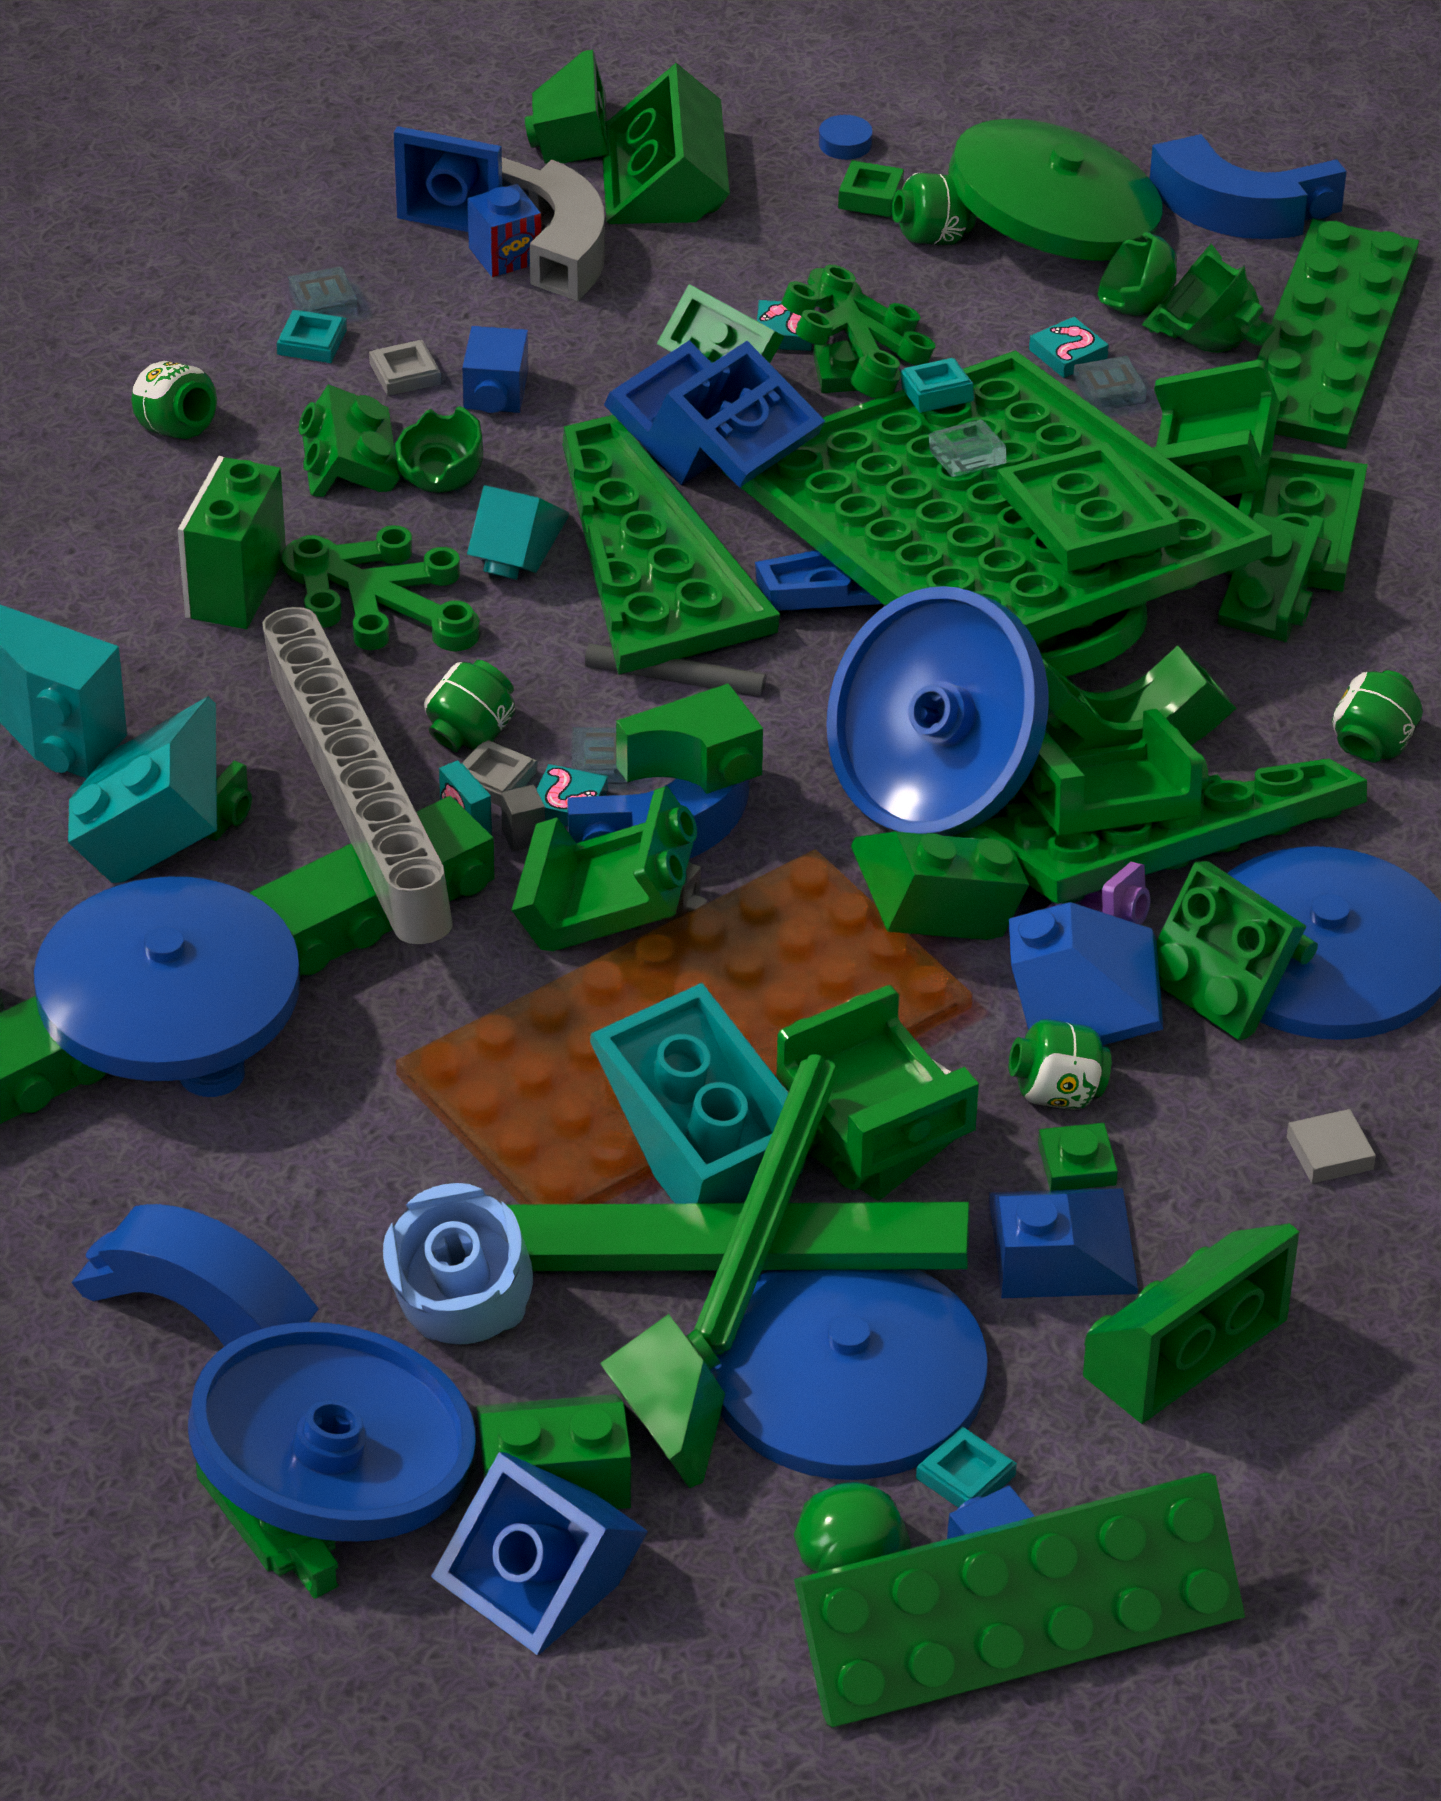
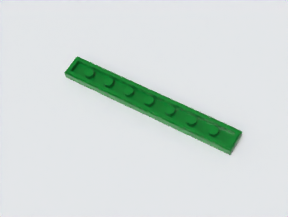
M969 1202L788 1203L762 1270L968 1269ZM744 1203L515 1204L507 1206L512 1210L517 1219L533 1271L718 1270Z

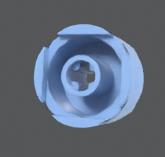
M443 1184L417 1194L406 1204L407 1210L401 1215L393 1226V1223H391L383 1243L385 1269L400 1307L409 1322L424 1337L449 1344H471L484 1341L501 1333L503 1330L511 1329L519 1324L525 1315L526 1304L531 1294L533 1269L519 1224L512 1210L504 1202H499L485 1194L483 1189L471 1184Z

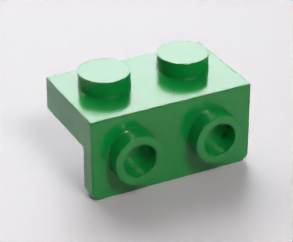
M328 384L317 402H311L306 406L299 421L298 430L299 434L303 437L305 452L303 468L307 471L310 495L324 497L337 476L377 492L392 491L399 481V473L389 408L370 396H358Z

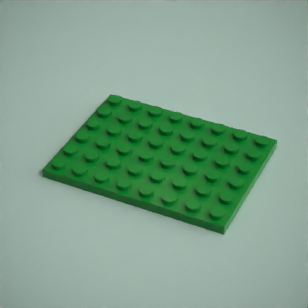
M1016 350L963 368V371L973 383L974 401L919 413L904 390H900L822 417L825 423L817 436L740 487L883 605L886 606L893 600L910 592L929 587L947 586L969 590L989 597L1007 607L1026 626L1036 645L1041 644L1047 638L1074 628L1088 627L1098 619L1125 609L1139 608L1149 600L1176 590L1190 589L1200 581L1227 571L1241 570L1251 562L1273 555L1272 533ZM1107 442L1177 518L1180 523V543L1158 548L1157 551L1149 555H1131L1104 562L1092 570H1073L1068 572L998 491L997 469ZM975 444L977 447L954 452L953 454L958 459L981 454V457L961 461L965 467L986 461L991 462L990 464L961 471L945 451ZM722 470V473L729 478V476Z

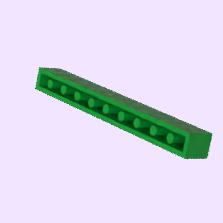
M448 796L416 812L443 864L449 902L462 895H475L488 882L495 879L494 837L454 798ZM348 844L249 892L271 907L290 929L298 951L300 975H313L321 971L329 961L355 948H368L375 944L383 934L393 930L352 844ZM36 996L0 1013V1124L23 1112H37L45 1107L52 1098L80 1084H93L106 1074L75 1059L53 1040L40 1018Z

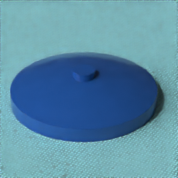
M940 586L919 589L893 600L874 614L858 631L846 649L834 676L827 708V740L830 757L838 780L852 802L866 816L889 829L917 834L936 833L942 836H951L968 831L998 813L1014 797L1027 779L1038 757L1045 735L1049 705L1048 683L1044 663L1035 640L1021 620L1007 607L989 597L957 587Z
M1312 846L1269 852L1241 863L1227 873L1306 925L1307 927L1303 934L1318 944L1316 954L1307 964L1303 965L1291 957L1260 1020L1261 1023L1287 1033L1318 1039L1340 1040L1371 1037L1398 1029L1414 1021L1427 1012L1441 997V902L1430 889L1405 870L1383 859L1365 853L1334 847Z
M170 876L136 880L109 888L89 897L67 912L53 926L40 946L35 961L34 986L36 1003L43 1025L53 1040L69 1055L85 1065L114 1076L135 1080L174 1081L196 1078L219 1072L248 1059L270 1043L284 1028L295 1009L299 996L298 951L290 929L283 919L262 900L237 887L194 877Z
M918 1269L769 1270L758 1278L732 1347L728 1351H724L723 1354L716 1355L721 1363L710 1371L725 1392L721 1416L731 1430L750 1448L765 1458L797 1472L829 1479L859 1480L886 1477L916 1468L962 1426L968 1430L983 1402L988 1359L983 1334L968 1307L948 1287Z
M302 1322L275 1325L248 1333L230 1342L219 1350L200 1372L195 1383L188 1415V1435L194 1457L203 1473L221 1494L248 1514L265 1523L299 1535L333 1541L358 1542L391 1538L416 1530L438 1518L449 1509L462 1492L469 1475L476 1443L474 1421L468 1404L459 1389L440 1368L426 1357L396 1340L361 1328L332 1323Z

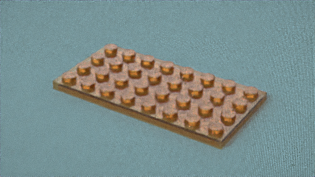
M814 849L395 1060L396 1075L519 1204H603L654 1177L590 1043L591 1033L703 983L776 1077L778 1032L797 1020L809 1018L848 1002L855 996L867 994L886 985H891L899 994V1020L913 1038H916L972 1008L973 993L907 933L887 932L876 904L821 853Z

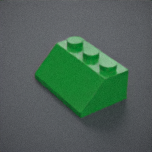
M675 63L607 121L608 154L602 155L606 222L608 224L697 222L706 213L711 214L717 211L725 202L730 191L721 99L679 64Z
M1290 1223L1233 1231L1210 1248L1205 1246L1198 1249L1182 1268L1162 1282L1160 1280L1151 1282L1141 1291L1135 1301L1115 1315H1105L1093 1324L1084 1342L1083 1377L1139 1423H1145L1288 1319L1300 1231Z

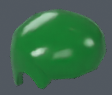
M1149 232L1142 234L1148 242H1137L1131 239L1125 240L1109 262L1100 281L1097 293L1099 301L1125 315L1142 316L1154 311L1160 303L1165 302L1176 283L1177 255L1163 238Z
M461 406L456 407L455 412L450 416L439 415L432 409L427 410L416 424H412L402 431L395 443L398 471L404 479L427 492L445 493L466 486L473 480L483 461L484 451L480 421L466 408Z
M859 1482L837 1484L813 1495L804 1504L793 1534L802 1563L818 1573L911 1549L907 1528L894 1500L882 1490Z

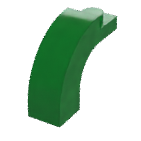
M1178 645L1137 681L1123 688L1103 693L1088 692L1078 688L1043 659L1049 697L1046 729L1065 753L1139 742L1142 739L1143 712L1150 709H1158L1180 731L1187 742L1193 745L1237 709L1209 672Z

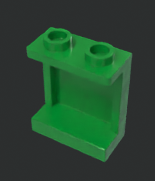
M1254 360L1157 379L1154 392L1162 410V420L1156 447L1151 448L1220 497L1265 489L1280 402L1265 362L1263 360Z
M1150 709L1143 712L1142 739L1137 743L1065 753L1045 731L1038 757L1020 790L1059 836L1200 815L1201 792L1206 790L1208 786L1209 775L1203 755L1198 753L1187 742L1180 731L1158 709Z
M665 786L654 790L645 823L576 843L558 817L537 823L511 911L540 950L547 951L560 950L675 916L682 886L686 881V870L693 842L697 837L696 822L691 811L686 806L681 805L669 787Z
M886 985L867 994L855 996L848 1002L809 1018L797 1020L790 1026L782 1028L777 1036L776 1078L788 1092L800 1063L804 1059H808V1056L811 1054L822 1055L826 1060L832 1061L838 1066L839 1075L818 1129L860 1180L976 1131L979 1083L965 1067L948 1074L943 1073L901 1024L898 1017L899 994L891 985Z

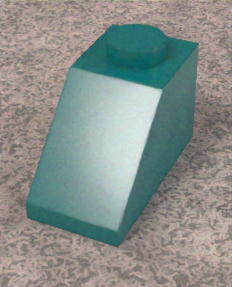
M484 485L467 555L485 561L482 572L517 580L519 570L536 573L567 521L570 512L538 497Z

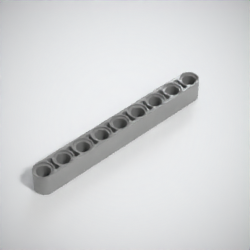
M290 607L271 613L264 619L262 624L273 682L395 935L400 940L409 944H426L442 939L453 927L443 864L316 615L306 608Z

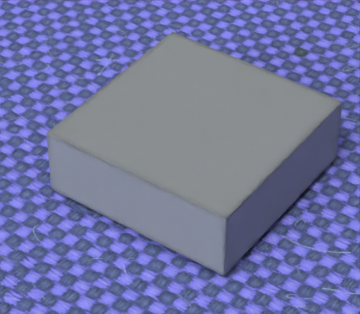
M423 340L369 352L370 365L387 396L441 384V372Z
M489 740L479 744L462 762L491 795V803L500 807L501 792L524 787L537 773V760Z
M1350 1109L1288 1123L1287 1139L1312 1184L1374 1170L1376 1155Z

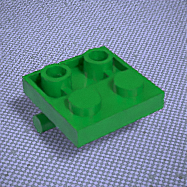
M1209 861L1194 862L1157 939L1160 987L1236 1039H1247L1255 1033L1291 957L1303 965L1307 964L1316 954L1318 944L1303 934L1307 926Z

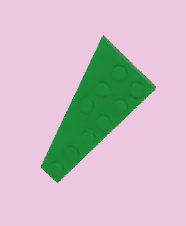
M614 415L564 426L562 446L618 675L662 664L669 660L690 657L778 633L780 613L634 436Z
M1328 758L1259 768L1255 772V780L1253 781L1222 780L1218 774L1209 776L1206 790L1201 792V812L1197 816L1059 836L1036 808H1033L1029 802L1006 805V817L988 819L968 831L952 836L973 839L992 838L1010 842L1030 887L1056 904L1076 903L1084 899L1085 895L1102 890L1104 884L1130 862L1143 864L1145 875L1163 869H1178L1186 866L1190 860L1214 852L1233 851L1238 849L1241 843L1266 835L1285 834L1293 826L1317 818L1328 819L1336 817L1344 809L1367 802V779Z

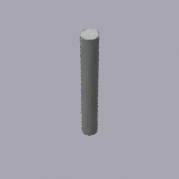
M589 643L585 655V666L618 672L612 647ZM673 659L662 664L627 673L707 688H716L729 683L736 693L759 697L762 696L767 680V675L763 673L684 659Z

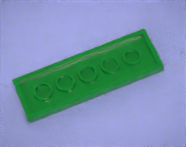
M1312 219L1271 322L1275 327V331L1264 342L1257 360L1265 362L1280 402L1275 429L1276 435L1346 449L1415 263L1420 240L1402 237L1397 233L1389 231L1377 232L1347 226L1339 221L1326 222Z
M1207 1472L794 1579L822 1713L827 1725L831 1727L1245 1617L1216 1475Z

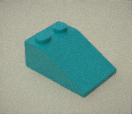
M0 605V723L35 760L42 762L50 770L58 773L68 771L88 778L108 753L114 750L127 736L119 646Z
M208 696L110 751L69 799L68 843L111 883L125 882L217 831L216 703Z
M700 983L591 1033L590 1043L652 1173L675 1204L741 1203L745 1201L788 1092L705 985Z

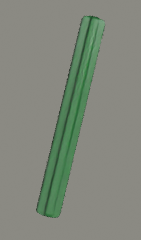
M811 1054L808 1056V1059H804L799 1065L694 1330L697 1329L716 1355H721L732 1347L838 1078V1066L834 1062L826 1060L822 1055Z

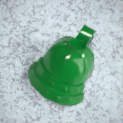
M1212 243L1173 288L1165 302L1160 303L1142 324L1151 333L1158 334L1163 332L1174 339L1180 337L1203 351L1215 353L1228 351L1232 348L1236 349L1244 339L1254 345L1262 346L1275 331V327L1272 324L1258 318L1264 309L1259 304L1260 301L1255 288L1247 278L1245 265L1238 270L1229 266L1221 260L1222 256Z

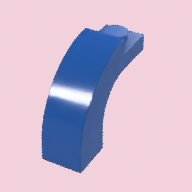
M1199 134L1152 145L1149 179L1156 187L1164 205L1181 218L1197 226L1234 237L1280 239L1303 235L1305 220L1312 218L1323 219L1331 214L1342 212L1347 171L1337 159L1282 172L1246 170L1222 159L1203 135Z
M675 779L665 785L669 787L678 802L691 811L695 819L697 837L693 842L690 858L709 850L726 837L736 826L748 802L750 779L708 794L704 792L701 786L686 780ZM654 791L633 795L567 797L568 832L574 841L579 843L645 823Z
M162 1204L134 1206L115 1231L105 1234L89 1248L86 1253V1258L89 1261L71 1282L82 1297L92 1301L133 1292L152 1293L170 1299L188 1309L202 1320L224 1347L239 1337L259 1329L288 1323L309 1322L319 1310L297 1280L273 1256L254 1241L209 1216L189 1209Z

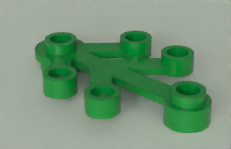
M830 264L826 265L825 268L813 269L807 280L808 285L802 282H790L781 303L788 311L801 316L795 329L796 334L809 343L824 345L830 336L845 330L859 357L851 377V383L861 393L875 399L895 392L901 379V373L898 370L900 366L899 360L890 353L879 350L875 340L896 352L900 358L910 364L921 365L929 363L935 349V343L929 337L915 332L920 320L918 312L900 303H892L886 308L862 293L861 287L855 282L856 277L849 270ZM818 306L821 309L829 312L823 314L821 312L815 311L814 309Z
M397 525L387 526L378 531L375 541L336 545L332 541L317 535H306L289 543L282 552L284 571L295 581L305 584L307 594L304 599L305 608L311 610L316 615L322 628L331 627L341 619L340 596L337 592L329 589L328 580L348 588L354 612L353 640L362 649L377 650L389 642V620L385 614L378 611L377 602L431 626L433 642L444 650H466L474 646L479 640V617L469 604L462 601H448L439 605L402 588L404 586L429 583L446 586L456 582L460 577V557L455 550L448 547L433 548L425 554L424 562L368 569L354 566L355 564L381 560L389 564H399L407 561L412 556V535L405 527Z

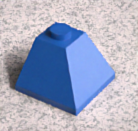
M396 127L394 131L397 218L468 232L467 198L502 187V146L405 127Z
M1072 902L1009 918L1011 966L1028 1030L1034 1023L1042 1019L1085 1025L1093 1028L1099 1034L1102 1045L1163 1030L1157 941L1152 928Z
M1123 1188L989 1192L1001 1298L1138 1294Z
M499 1452L431 1577L536 1655H540L619 1585L648 1531L595 1493L508 1453Z

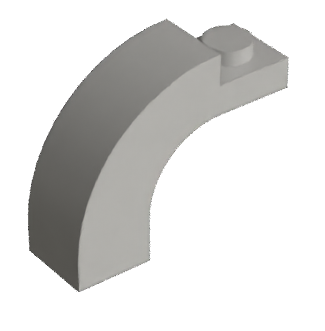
M502 157V187L518 184L541 212V228L544 230L530 243V284L579 301L595 284L604 266L605 215L604 206L598 192L578 172L554 160H550L541 170H537Z

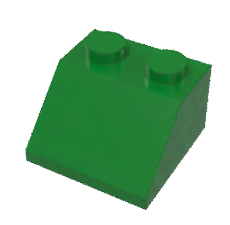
M889 832L855 837L851 845L887 932L982 940L1003 937L1009 926V918H1013L1029 886L1010 842L992 838L973 839L942 836L936 833Z
M617 1394L476 1406L484 1478L498 1453L505 1452L595 1493L616 1509L631 1508V1454L624 1403Z

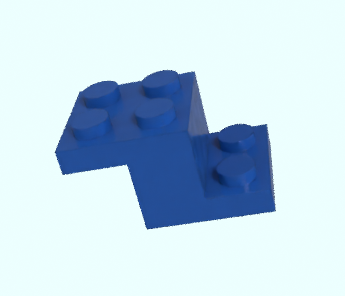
M689 340L610 391L604 403V406L680 485H683L716 463L740 488L817 436L825 423V420L748 341H745L711 363Z

